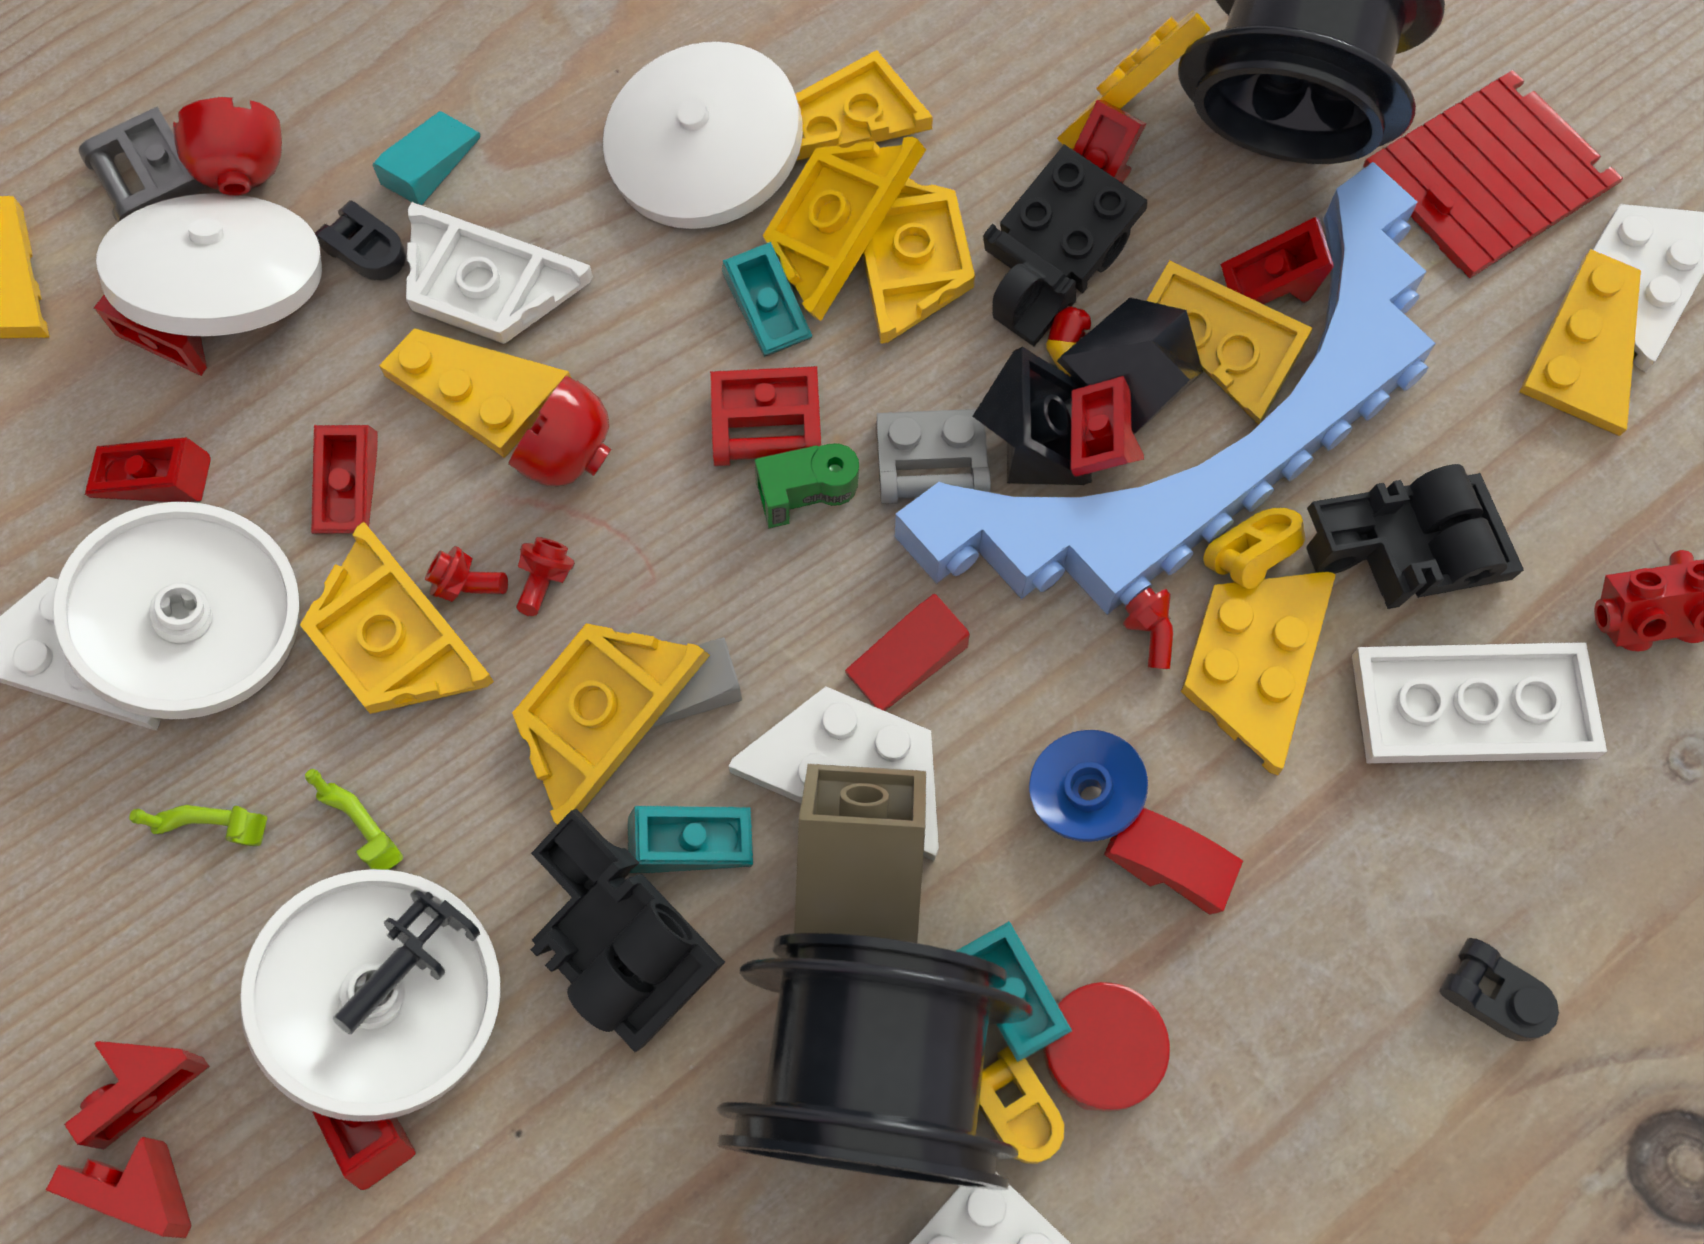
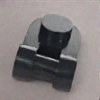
M349 200L338 211L340 217L330 226L324 224L315 232L319 246L327 254L334 258L338 257L352 269L370 280L391 278L399 273L405 264V250L396 232L352 200ZM354 232H356V234H355L350 240H348V238H349Z
M1467 938L1458 955L1462 963L1456 974L1450 973L1447 975L1439 990L1440 994L1457 1007L1513 1040L1531 1041L1550 1033L1557 1024L1559 1016L1558 1002L1551 989L1542 981L1501 957V954L1491 945L1475 938ZM1483 976L1497 983L1490 997L1482 993V990L1478 987Z

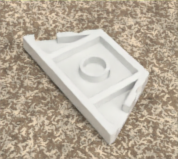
M413 202L408 208V217L411 222V242L407 243V261L410 266V274L407 276L406 300L412 311L505 344L588 285L593 278L591 267L588 264Z
M1620 204L1592 250L1641 270L1634 350L1638 355L1633 360V363L1640 370L1647 372L1658 358L1704 274V212Z
M47 577L0 616V683L157 731L160 718L137 715L108 703L84 685L73 672L61 649L54 626L53 600L58 579Z
M825 686L732 758L729 764L730 773L799 803L802 802L808 764L926 771V826L923 857L934 861L937 856L939 845L931 730Z

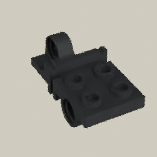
M1064 144L1000 221L1001 231L992 223L983 235L985 251L1011 268L1001 280L992 300L993 318L1034 347L1052 326L1055 315L1068 305L1071 307L1076 303V289L1084 293L1088 288L1087 281L1096 270L1103 272L1116 260L1128 241L1132 226L1147 209V199Z
M1460 464L1446 465L1431 470L1407 486H1404L1401 480L1393 481L1387 488L1384 483H1379L1369 492L1313 501L1307 507L1317 532L1306 546L1315 572H1331L1336 574L1367 560L1381 595L1385 599L1387 609L1400 607L1414 594H1416L1417 598L1509 581L1524 571L1481 473L1467 475L1464 467Z
M577 809L571 810L531 853L572 898L531 940L535 945L530 950L536 956L553 950L556 954L545 966L550 972L558 969L571 983L567 989V994L576 1011L597 1029L605 1032L614 1030L634 1052H637L720 969L725 961L643 874L625 880L628 873L639 862L626 848H619L607 841Z

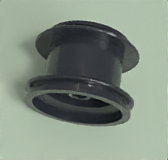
M1216 0L1222 10L1229 16L1225 29L1213 32L1193 42L1181 56L1178 64L1180 84L1189 99L1194 103L1198 115L1208 127L1226 140L1267 157L1296 163L1335 164L1353 161L1370 154L1377 147L1397 139L1411 126L1416 112L1415 99L1403 78L1392 69L1393 61L1396 54L1408 51L1422 44L1437 31L1444 16L1445 2L1444 0Z
M794 933L779 936L774 940L773 952L780 958L751 960L740 967V974L746 981L760 988L778 993L779 999L763 1103L724 1102L717 1106V1111L721 1116L735 1120L733 1135H719L718 1147L773 1159L873 1175L954 1186L1008 1190L1009 1178L996 1174L997 1159H1014L1018 1156L1017 1148L1005 1142L976 1135L988 1024L1017 1023L1025 1021L1033 1015V1008L1024 999L998 990V988L1006 985L1007 972L1005 969L990 961L944 948L887 938L836 933Z

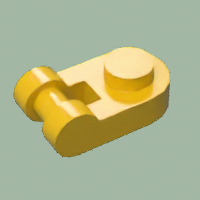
M1272 508L1254 514L1213 540L1205 550L1203 562L1212 571L1220 575L1230 573L1231 579L1235 583L1247 589H1253L1263 581L1268 569L1285 558L1290 557L1303 546L1305 532L1302 516L1295 510L1288 508Z
M1009 1046L997 1052L999 1058L997 1061L983 1069L979 1108L998 1139L1017 1148L1018 1156L1014 1159L1023 1163L1038 1164L1051 1158L1060 1149L1064 1139V1122L1059 1110L1026 1058L1017 1062ZM1013 1081L1023 1097L1005 1108L995 1092Z

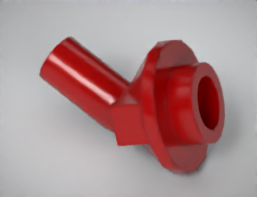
M537 537L534 544L524 543L521 545L518 567L530 573L516 605L520 613L526 616H536L551 580L563 583L569 571L573 569L575 562L566 555L568 548L565 545L543 537Z
M454 546L448 554L441 550L436 554L428 568L425 580L432 583L430 595L453 602L460 591L472 594H505L508 589V577L505 572L469 571L473 558L464 553L461 548Z
M1148 588L1133 598L1125 607L1129 616L1125 619L1123 625L1127 630L1151 632L1148 667L1170 669L1173 626L1169 620L1171 619L1169 616L1171 594L1167 589L1155 593L1152 588Z

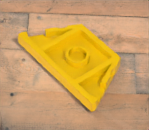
M1194 10L1178 23L1172 16L1168 18L1148 37V40L1138 50L1135 48L1113 69L1114 71L1096 87L1100 95L1057 139L1062 145L1065 144L1073 150L1097 100H1104L1121 109L1181 57L1193 42L1205 36L1211 28Z
M904 137L902 145L879 147L875 141L855 143L848 148H841L838 145L816 148L763 234L767 243L771 242L785 275L802 297V304L814 318L822 321L925 153L926 148L917 138Z
M908 179L862 254L880 344L892 341L974 288L975 274L956 191L933 184L927 186L920 185L914 182L913 179Z
M363 522L358 525L352 534L356 542L342 566L334 565L324 582L323 594L319 599L313 601L300 626L366 710L372 714L482 689L491 685L494 681L490 674L367 524Z
M1331 572L1263 579L1253 589H1247L1235 582L1214 585L1209 595L1181 689V693L1200 710L1212 714L1217 721V725L1234 741L1239 737L1264 760L1262 766L1269 773L1275 775L1280 774L1286 761L1336 574Z
M587 623L582 627L512 712L521 737L529 744L531 764L537 779L543 781L553 807L550 813L557 825L571 810L577 809L582 813L710 655L694 644L687 643V645L658 640L653 636L633 632L626 634L616 632L612 628Z

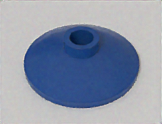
M1081 730L1058 738L1042 751L1030 775L1029 792L1037 815L1050 830L1070 840L1094 842L1119 834L1136 820L1147 799L1148 777L1140 755L1127 741L1105 731ZM1094 786L1101 789L1100 796L1095 799L1084 800L1080 797L1082 791L1087 787Z

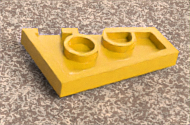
M878 50L795 94L803 121L802 143L797 160L811 157L814 150L819 147L838 145L841 148H848L855 143L880 142L932 130L933 116Z
M0 196V339L50 338L47 322L42 318L39 300H42L39 284L34 279L30 262L33 255L23 208L14 196Z
M1592 249L1587 252L1519 390L1520 393L1618 436L1627 431L1641 278L1640 269Z
M1170 260L1146 300L1187 310L1202 370L1258 425L1263 421L1309 340L1313 329L1302 322Z
M415 328L379 365L385 377L504 458L520 442L527 429H531L540 415L539 411L565 376L571 377L569 371Z

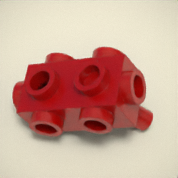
M1679 550L1671 554L1669 558L1670 565L1641 568L1635 571L1605 575L1601 599L1596 601L1594 607L1598 628L1601 632L1607 633L1616 647L1621 646L1636 652L1648 650L1652 647L1653 641L1677 638L1688 643L1703 642L1704 560L1694 561V556L1691 552Z

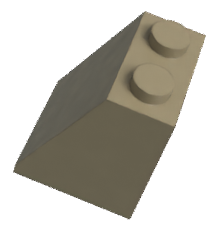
M822 764L807 765L798 824L794 933L850 934L913 943L918 942L926 826V771Z

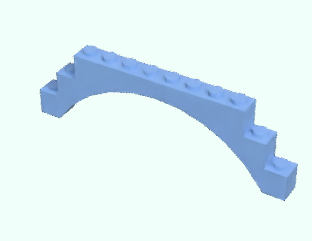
M1374 162L1336 189L1323 219L1327 245L1334 264L1333 269L1330 271L1331 282L1324 333L1312 363L1291 395L1244 438L1198 466L1142 487L1084 497H1012L938 482L896 513L895 538L936 584L950 573L953 576L964 573L975 563L980 553L1021 599L1036 588L1040 592L1049 589L1062 577L1066 570L1107 615L1122 603L1126 606L1138 594L1151 588L1152 584L1150 581L1161 572L1165 571L1168 575H1172L1183 567L1194 553L1191 549L1202 540L1206 539L1208 543H1211L1223 535L1234 523L1232 517L1244 507L1249 512H1252L1262 505L1273 493L1274 488L1272 485L1285 476L1289 481H1292L1311 464L1314 459L1311 455L1324 446L1329 451L1336 447L1351 432L1353 427L1350 424L1360 416L1366 420L1373 418L1391 399L1389 394L1399 386L1404 391L1408 390L1427 372L1429 367L1424 362L1436 343L1405 315L1419 299L1420 295L1415 291L1427 271L1397 245L1411 229V225L1407 222L1418 202Z

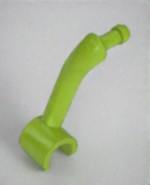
M310 769L306 772L305 780L318 791L316 799L346 813L368 841L356 851L363 862H366L371 869L390 870L403 860V854L388 835L380 830L353 793L339 787L335 783H326L321 777L320 772L316 769Z
M182 805L159 812L155 816L145 813L144 810L134 809L129 815L132 823L149 826L152 834H163L188 824L228 826L225 839L229 842L245 846H261L268 816L263 814L249 813L247 809L237 805L233 806L232 810Z

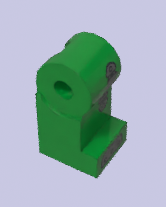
M834 443L755 459L756 485L768 529L790 524L789 510L821 502L830 506L849 502L855 496L858 488L859 459L856 453L846 445Z

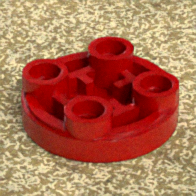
M1108 982L1082 986L1072 991L1060 1001L1058 1007L1071 1027L1072 1032L1043 1048L1046 1067L1057 1087L1078 1106L1091 1111L1113 1112L1124 1110L1140 1103L1151 1095L1161 1083L1166 1073L1170 1056L1168 1032L1161 1015L1153 1004L1143 995L1127 986Z

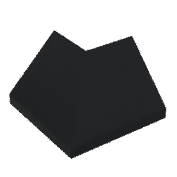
M1131 297L1060 356L1057 361L1081 387L1124 376L1131 390V430L1134 435L1203 373L1187 310Z
M1020 347L1012 352L972 417L1007 442V483L1047 485L1089 484L1092 482V473L1074 477L1071 471L1072 390L1082 387L1073 377L1024 347Z

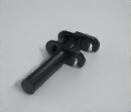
M413 890L410 896L414 903L397 921L392 918H387L384 921V925L389 931L387 937L392 941L397 938L404 946L397 948L337 1012L333 1017V1021L343 1031L352 1035L415 965L421 970L428 967L431 970L430 975L434 979H441L445 974V970L435 958L422 949L424 943L440 926L445 927L447 925H450L456 931L463 928L466 931L465 936L469 940L474 941L480 935L477 926L446 900L439 906L432 900L434 896L430 892L424 894L419 890ZM424 911L434 920L417 937L408 930V927Z

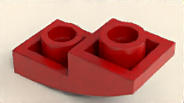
M1146 808L1142 809L1139 816L1128 828L1111 837L1104 853L1106 857L1151 887L1164 883L1209 915L1224 911L1243 860L1207 837Z

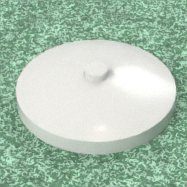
M727 42L691 44L667 52L640 69L625 84L613 102L605 123L603 135L604 158L607 169L619 192L643 216L660 224L676 228L697 229L714 227L734 221L752 212L772 197L782 186L792 171L800 152L803 135L802 115L793 87L787 76L771 59L762 53L742 45Z
M197 194L176 197L148 205L126 216L113 226L101 241L96 256L102 290L107 300L118 312L148 328L187 336L236 334L277 322L299 309L308 301L317 289L322 274L320 247L311 227L298 215L280 205L243 195Z
M157 503L114 517L99 526L77 546L64 565L56 584L53 600V618L57 638L68 664L83 684L96 695L118 708L137 715L161 719H188L218 713L231 708L254 695L276 675L288 658L298 632L299 593L293 569L281 548L265 531L248 519L226 509L202 503Z
M370 869L339 874L313 884L292 897L280 907L259 933L249 953L242 977L241 1018L244 1034L249 1049L265 1076L278 1090L301 1106L321 1115L341 1120L378 1121L399 1117L419 1110L441 1098L453 1089L475 1065L486 1046L498 1014L500 1001L499 966L490 938L481 922L459 898L445 888L420 876L393 870ZM413 890H419L424 894L430 892L434 896L432 900L439 906L446 900L477 926L480 935L474 941L469 940L465 936L466 931L463 928L456 931L450 925H447L445 927L440 926L424 943L422 949L435 958L445 970V974L441 979H434L430 975L431 970L428 967L421 970L415 965L352 1035L343 1031L333 1021V1017L388 957L397 948L404 946L397 938L392 941L387 937L389 931L385 927L384 921L387 918L397 921L414 903L410 896ZM423 911L408 927V930L418 937L434 919Z

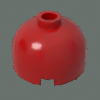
M232 97L203 99L186 105L178 111L179 122L173 121L174 141L179 160L193 179L202 184L219 190L225 195H244L252 188L258 187L275 174L282 153V135L280 120L275 112L265 105L251 100V109L233 107Z
M565 376L539 411L540 415L531 429H527L508 462V465L516 469L523 476L547 486L560 487L571 484L584 471L595 476L612 450L603 444L610 425L608 412L600 398L578 380L575 381L571 377Z

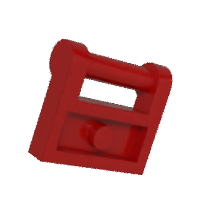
M817 366L710 371L714 466H731V460L757 459L812 446H821ZM804 424L805 435L730 439L729 428Z

